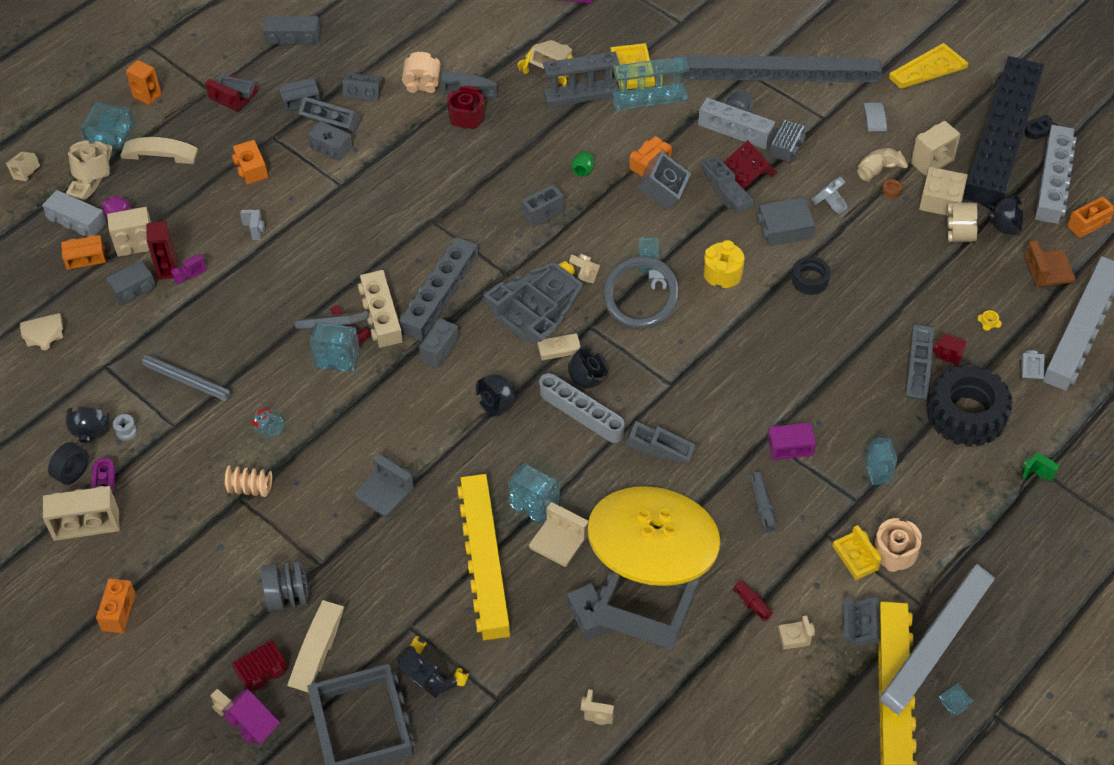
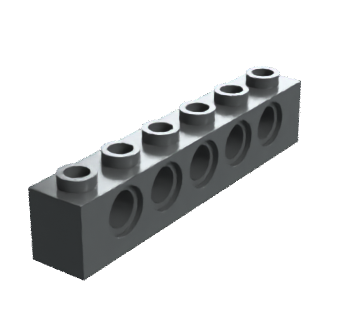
M456 237L453 243L448 245L446 253L443 257L439 258L434 271L429 273L426 283L420 286L417 296L410 301L407 311L401 314L399 324L402 334L420 341L425 339L477 260V244Z

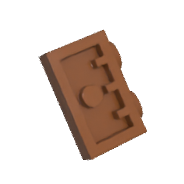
M1037 240L1029 241L1025 259L1036 287L1075 282V276L1064 250L1044 252L1039 247Z

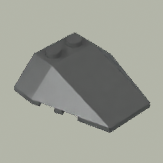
M553 262L532 270L531 274L524 277L519 275L511 282L497 284L486 292L483 298L497 321L526 343L541 342L557 329L583 287V283Z

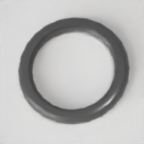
M642 256L629 258L618 264L608 275L603 291L604 303L610 315L621 324L632 328L652 327L665 320L675 308L679 295L678 282L673 271L658 259ZM636 266H648L658 270L665 277L669 287L668 299L662 310L644 319L632 318L622 313L617 308L613 297L616 280L623 272Z

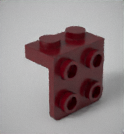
M229 75V76H228V77L238 78V77H236V76H234V75ZM210 78L205 82L209 99L236 112L258 92V87L255 85L248 99L239 97L238 91Z

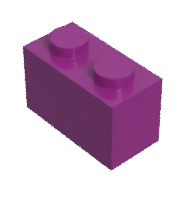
M811 423L769 427L767 441L772 460L814 456L816 442Z
M248 689L241 690L222 710L226 715L224 719L232 727L236 726L242 732L240 734L241 737L249 744H261L280 724Z

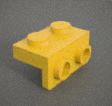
M858 525L853 527L851 534L833 541V548L855 580L879 570L882 559L881 554L877 548L872 546L867 533L862 531Z

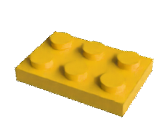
M646 43L611 47L610 52H616L619 61V67L614 68L619 90L655 86V78Z

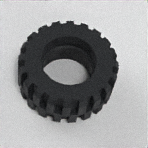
M961 365L960 368L955 366L949 368V371L942 372L934 381L928 400L927 414L929 415L930 424L934 425V430L938 434L942 433L944 439L953 440V443L957 445L962 443L965 446L972 447L973 444L981 446L985 442L991 443L1003 433L1012 410V394L1008 390L1007 384L1004 381L1001 382V377L997 374L993 375L991 370L987 368L983 370L979 368L980 366L973 365V367ZM958 398L973 399L982 404L987 411L968 413L959 409L952 401Z

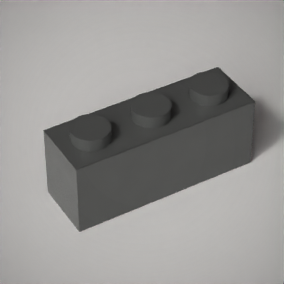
M265 16L263 27L265 44H318L320 36L318 16Z
M303 97L298 113L307 120L318 123L322 121L335 128L356 133L361 115L353 110L308 97Z

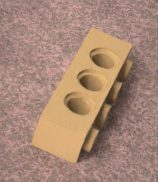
M380 270L360 275L361 283L358 284L360 295L365 297L362 299L364 310L369 311L367 321L368 325H373V329H370L373 341L377 340L379 348L403 343L401 328L384 271Z

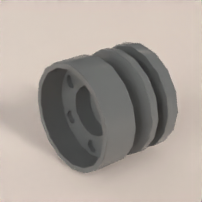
M300 559L294 560L295 570L291 571L289 561H286L284 572L280 573L276 563L261 566L264 595L269 613L284 610L286 599H289L292 608H296L297 597H299L302 607L308 606V581Z

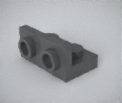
M348 73L343 79V97L378 101L379 89L384 84V77Z

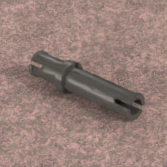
M754 472L755 478L751 474L749 479L758 507L757 515L761 518L763 531L765 533H772L771 527H773L774 531L777 530L773 515L774 507L770 505L763 474L761 472Z

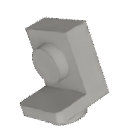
M1028 350L1019 356V361H1021V379H1044V354Z

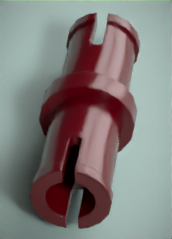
M743 580L734 586L733 591L745 602V606L748 609H752L763 622L772 616L773 611L761 600V596L758 593H754Z

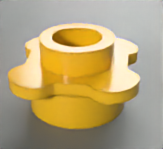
M985 311L983 315L980 314L977 318L982 323V328L986 331L995 327L1000 328L1002 322L999 321V315L995 311Z

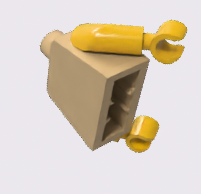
M552 40L535 44L525 56L526 59L518 62V69L521 71L523 68L524 74L529 73V63L544 69V62L573 58L571 55L572 49L568 45H562ZM569 75L559 76L558 85L563 84V86H567L566 78H569Z

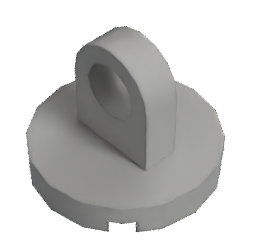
M839 176L826 185L818 194H815L811 198V202L815 206L825 199L837 214H842L848 207L837 189L846 181L842 176Z

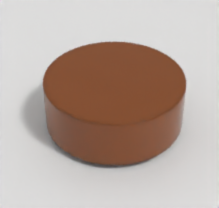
M890 179L883 183L882 193L886 197L896 198L901 194L902 185L899 181Z

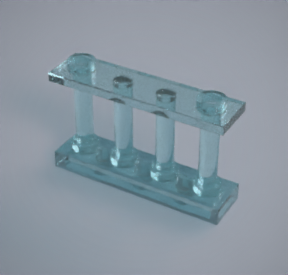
M686 56L613 65L615 79L620 81L619 92H612L615 110L683 102L688 99L685 85L681 83V73L689 72ZM674 74V84L663 86V75ZM656 76V86L645 88V77ZM638 78V88L627 90V80Z

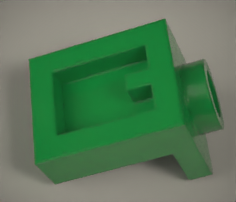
M1036 452L1032 458L1028 457L1024 462L1022 477L1026 479L1033 471L1040 478L1052 482L1060 465Z

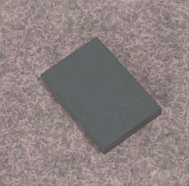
M368 311L313 316L295 321V327L303 329L352 324L369 318Z

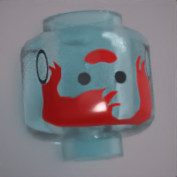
M263 408L254 414L252 428L265 439L277 437L282 432L283 419L273 410Z

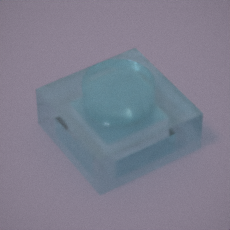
M958 683L939 697V701L954 717L973 703V700Z

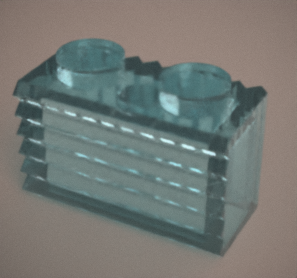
M877 438L870 441L871 444L865 464L872 485L888 484L892 482L898 457L896 456L897 453H895L896 450L891 438Z

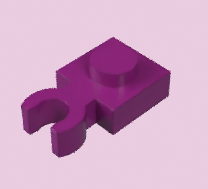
M197 254L182 263L183 267L175 268L171 273L176 284H180L187 277L191 280L207 270L203 257Z

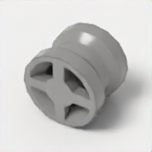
M122 414L113 420V428L120 440L128 441L135 437L137 428L130 415Z

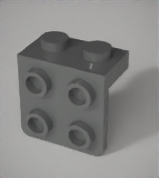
M377 454L373 459L375 472L357 489L354 495L357 500L383 517H388L414 489L412 474L406 468L397 466L390 458Z

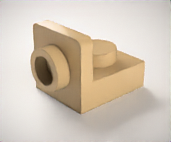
M807 615L802 616L801 622L779 625L778 627L783 650L810 646L812 636H815L813 623H809Z

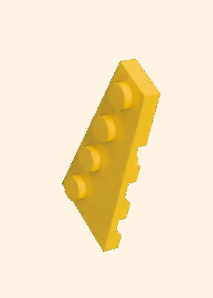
M942 43L892 71L889 74V79L902 89L967 69L968 62L946 44Z

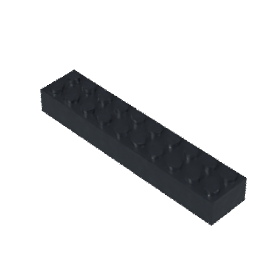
M1008 56L963 199L995 207V204L1005 197L1045 64Z

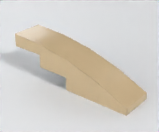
M322 601L304 639L287 686L308 692L307 685L315 683L318 671L321 672L327 651L331 650L345 608L344 606Z

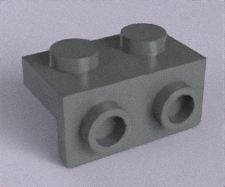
M850 597L844 598V607L842 608L844 616L842 632L844 638L855 647L880 642L879 600L873 597L854 602Z

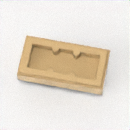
M577 333L537 342L541 361L570 356L580 348Z

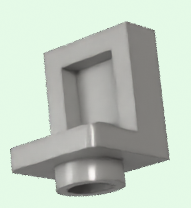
M241 210L242 223L245 226H250L252 240H260L261 232H264L265 229L260 210Z

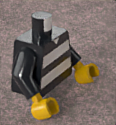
M415 636L410 646L406 647L397 656L398 669L435 699L440 693L446 692L456 687V685L465 686L469 674L462 673L463 669L457 668L454 677L450 676L447 678L435 665L420 655L427 642H419V636Z

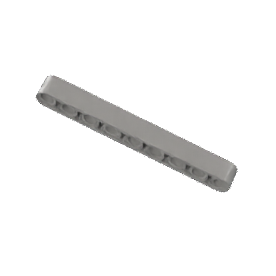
M978 564L969 571L878 700L897 715L902 712L995 579L994 576Z

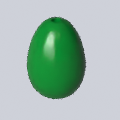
M588 151L579 152L572 160L571 168L573 173L579 177L588 176L594 169L593 155Z

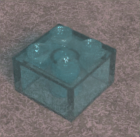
M95 102L81 126L84 141H89V144L99 141L103 144L112 145V149L120 150L134 126L130 108Z
M315 323L310 339L314 366L322 369L329 368L355 372L360 354L356 327Z
M522 463L509 479L510 505L516 511L526 513L534 521L546 522V508L550 502L560 506L559 482L525 463Z

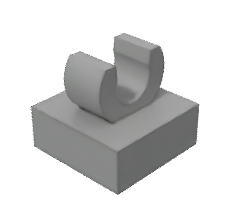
M649 270L648 281H652L651 289L655 290V284L660 282L663 285L662 289L665 290L667 285L665 277L658 270Z

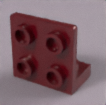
M749 140L723 162L735 174V181L743 189L761 173H768L771 177L777 173Z

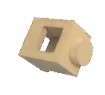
M20 152L6 163L13 179L27 181V176L32 175L34 170L40 167L35 153Z

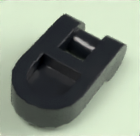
M1044 115L1028 122L1025 134L1031 139H1040L1049 135L1051 125H1058L1052 122V118L1049 115Z

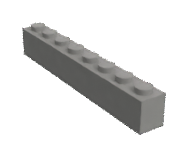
M1101 256L1047 368L1043 382L1067 391L1070 384H1075L1079 375L1076 370L1082 369L1085 362L1083 355L1088 356L1092 344L1089 342L1090 340L1095 341L1099 329H1096L1097 325L1102 326L1106 316L1103 315V312L1108 313L1112 301L1109 299L1110 297L1114 299L1113 260Z

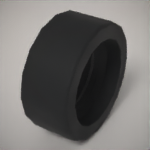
M817 257L799 259L793 267L792 284L801 293L808 295L819 294L828 287L831 274L830 267L825 261ZM805 270H813L820 273L823 278L818 281H808L799 274Z
M73 442L61 445L50 459L48 465L49 475L64 485L76 482L87 468L89 462L87 450Z

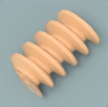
M228 465L225 472L226 490L228 493L235 491L237 494L244 492L245 495H250L252 492L254 496L261 494L262 497H266L272 486V471L270 470L268 476H265V470L262 469L260 474L257 475L256 468H253L251 474H249L248 468L245 467L243 473H240V467L237 466L235 471L232 472L231 466Z

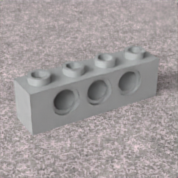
M706 98L699 109L698 125L744 142L749 140L752 145L767 149L774 137L775 121L710 98Z

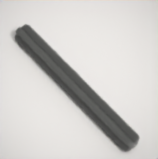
M145 355L142 359L143 366L221 400L227 401L231 397L229 389L153 356Z

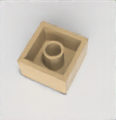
M946 121L934 125L924 133H920L915 139L911 164L927 177L929 167L940 169L951 163L955 159L960 133Z
M929 167L919 210L951 216L948 215V203L962 202L968 174Z
M147 207L107 214L109 232L118 257L149 251L146 223H151Z

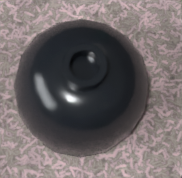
M1018 195L1000 199L995 204L994 210L990 212L991 222L995 223V227L1001 233L1020 235L1019 231H1022L1023 210H1020L1018 205H1022L1021 198Z
M583 346L570 357L568 372L573 383L589 389L607 380L608 377L606 375L609 373V369L599 353L595 355L591 352L592 348Z
M488 375L478 380L475 385L476 395L480 394L482 401H480L482 408L492 417L506 413L515 402V387L511 381L502 375Z
M78 407V411L72 412V408H69L66 414V425L68 431L73 436L79 438L78 441L91 443L92 439H98L107 431L110 414L107 413L104 416L102 415V410Z

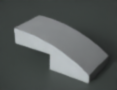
M882 102L864 103L863 111L866 116L865 125L868 132L887 131Z

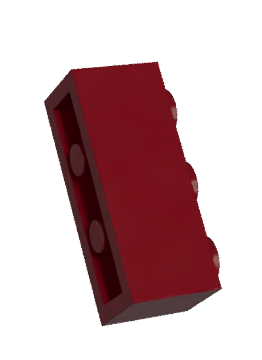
M167 221L146 223L147 244L158 280L174 278L171 271L178 268V259Z

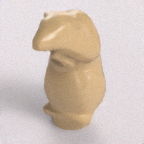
M882 148L866 155L858 165L859 169L857 172L863 181L869 182L882 171L883 167L892 168L898 166L908 168V164L901 151H896L893 148Z

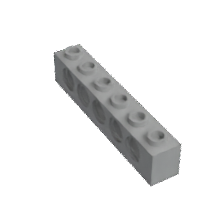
M1051 125L1047 139L1035 220L1058 224L1060 217L1065 216L1067 205H1063V203L1067 202L1069 193L1065 189L1069 188L1071 180L1067 176L1071 174L1073 166L1069 162L1073 161L1075 150L1071 149L1075 147L1077 138L1073 137V128Z

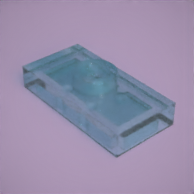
M639 238V256L659 260V238ZM639 266V272L656 270L648 266Z

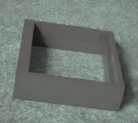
M610 571L606 582L608 586H603L600 593L601 600H596L593 611L596 612L594 623L674 649L697 593L700 577L683 584L671 585L685 591L671 625H667L609 606L608 604L621 578V575Z
M389 664L307 685L325 765H383L413 756L411 749L415 747L413 734L407 733L406 726H410L407 712L402 713L400 707L404 705L402 692L396 691L395 685H399L396 672L391 673ZM386 682L402 744L335 762L321 699Z

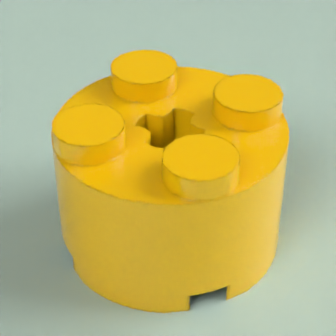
M730 240L716 243L707 248L704 258V277L706 281L713 286L721 285L722 288H730L737 285L741 280L744 269V254L742 250Z

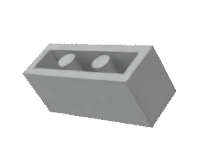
M58 190L42 205L47 219L60 223L67 229L71 228L83 236L96 235L107 223L103 210Z

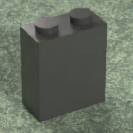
M804 197L759 205L756 221L758 225H761V234L763 239H766L768 246L814 238L816 225Z

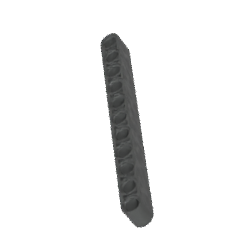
M688 55L683 60V74L685 78L691 80L873 83L880 81L882 78L881 61L877 58Z

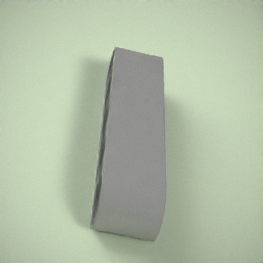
M549 373L541 376L539 380L540 396L545 401L612 443L623 440L624 420L619 415L559 377Z

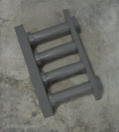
M616 52L543 63L546 78L551 79V88L544 89L547 107L619 96L615 78L612 79V68L619 67ZM605 69V80L594 82V71ZM587 72V83L576 84V74ZM569 75V86L558 87V76Z

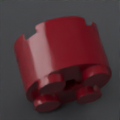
M461 86L459 90H452L448 94V116L451 125L461 128H478L485 118L484 96L480 93V90L473 86Z

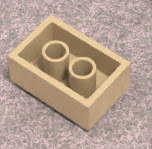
M99 486L86 490L78 489L72 492L52 493L51 495L43 496V519L53 541L120 531L119 508L110 486Z

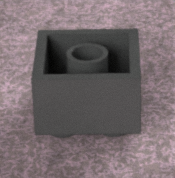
M661 151L649 161L637 188L667 210L680 199L691 173Z

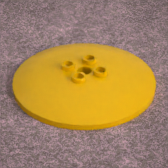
M631 487L611 493L595 506L588 522V539L597 557L617 574L648 585H678L700 577L712 567L720 548L718 528L704 508L682 494L658 487Z

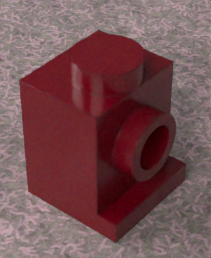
M943 333L941 340H936L933 352H936L935 358L953 363L954 367L957 366L958 368L967 341Z

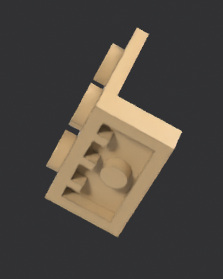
M550 502L546 508L547 520L529 544V548L567 567L588 537L589 521Z

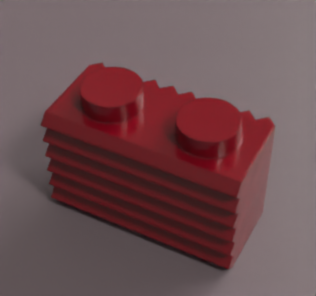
M272 640L232 662L235 674L244 689L249 691L261 689L265 682L272 678H280L288 670L285 659Z

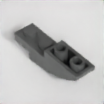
M717 156L700 162L708 182L728 209L733 208L738 213L754 207V200L735 181V174Z

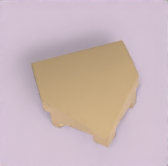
M60 313L20 323L21 335L28 347L38 345L41 347V350H47L50 348L52 341L63 338L61 331L63 330V322Z

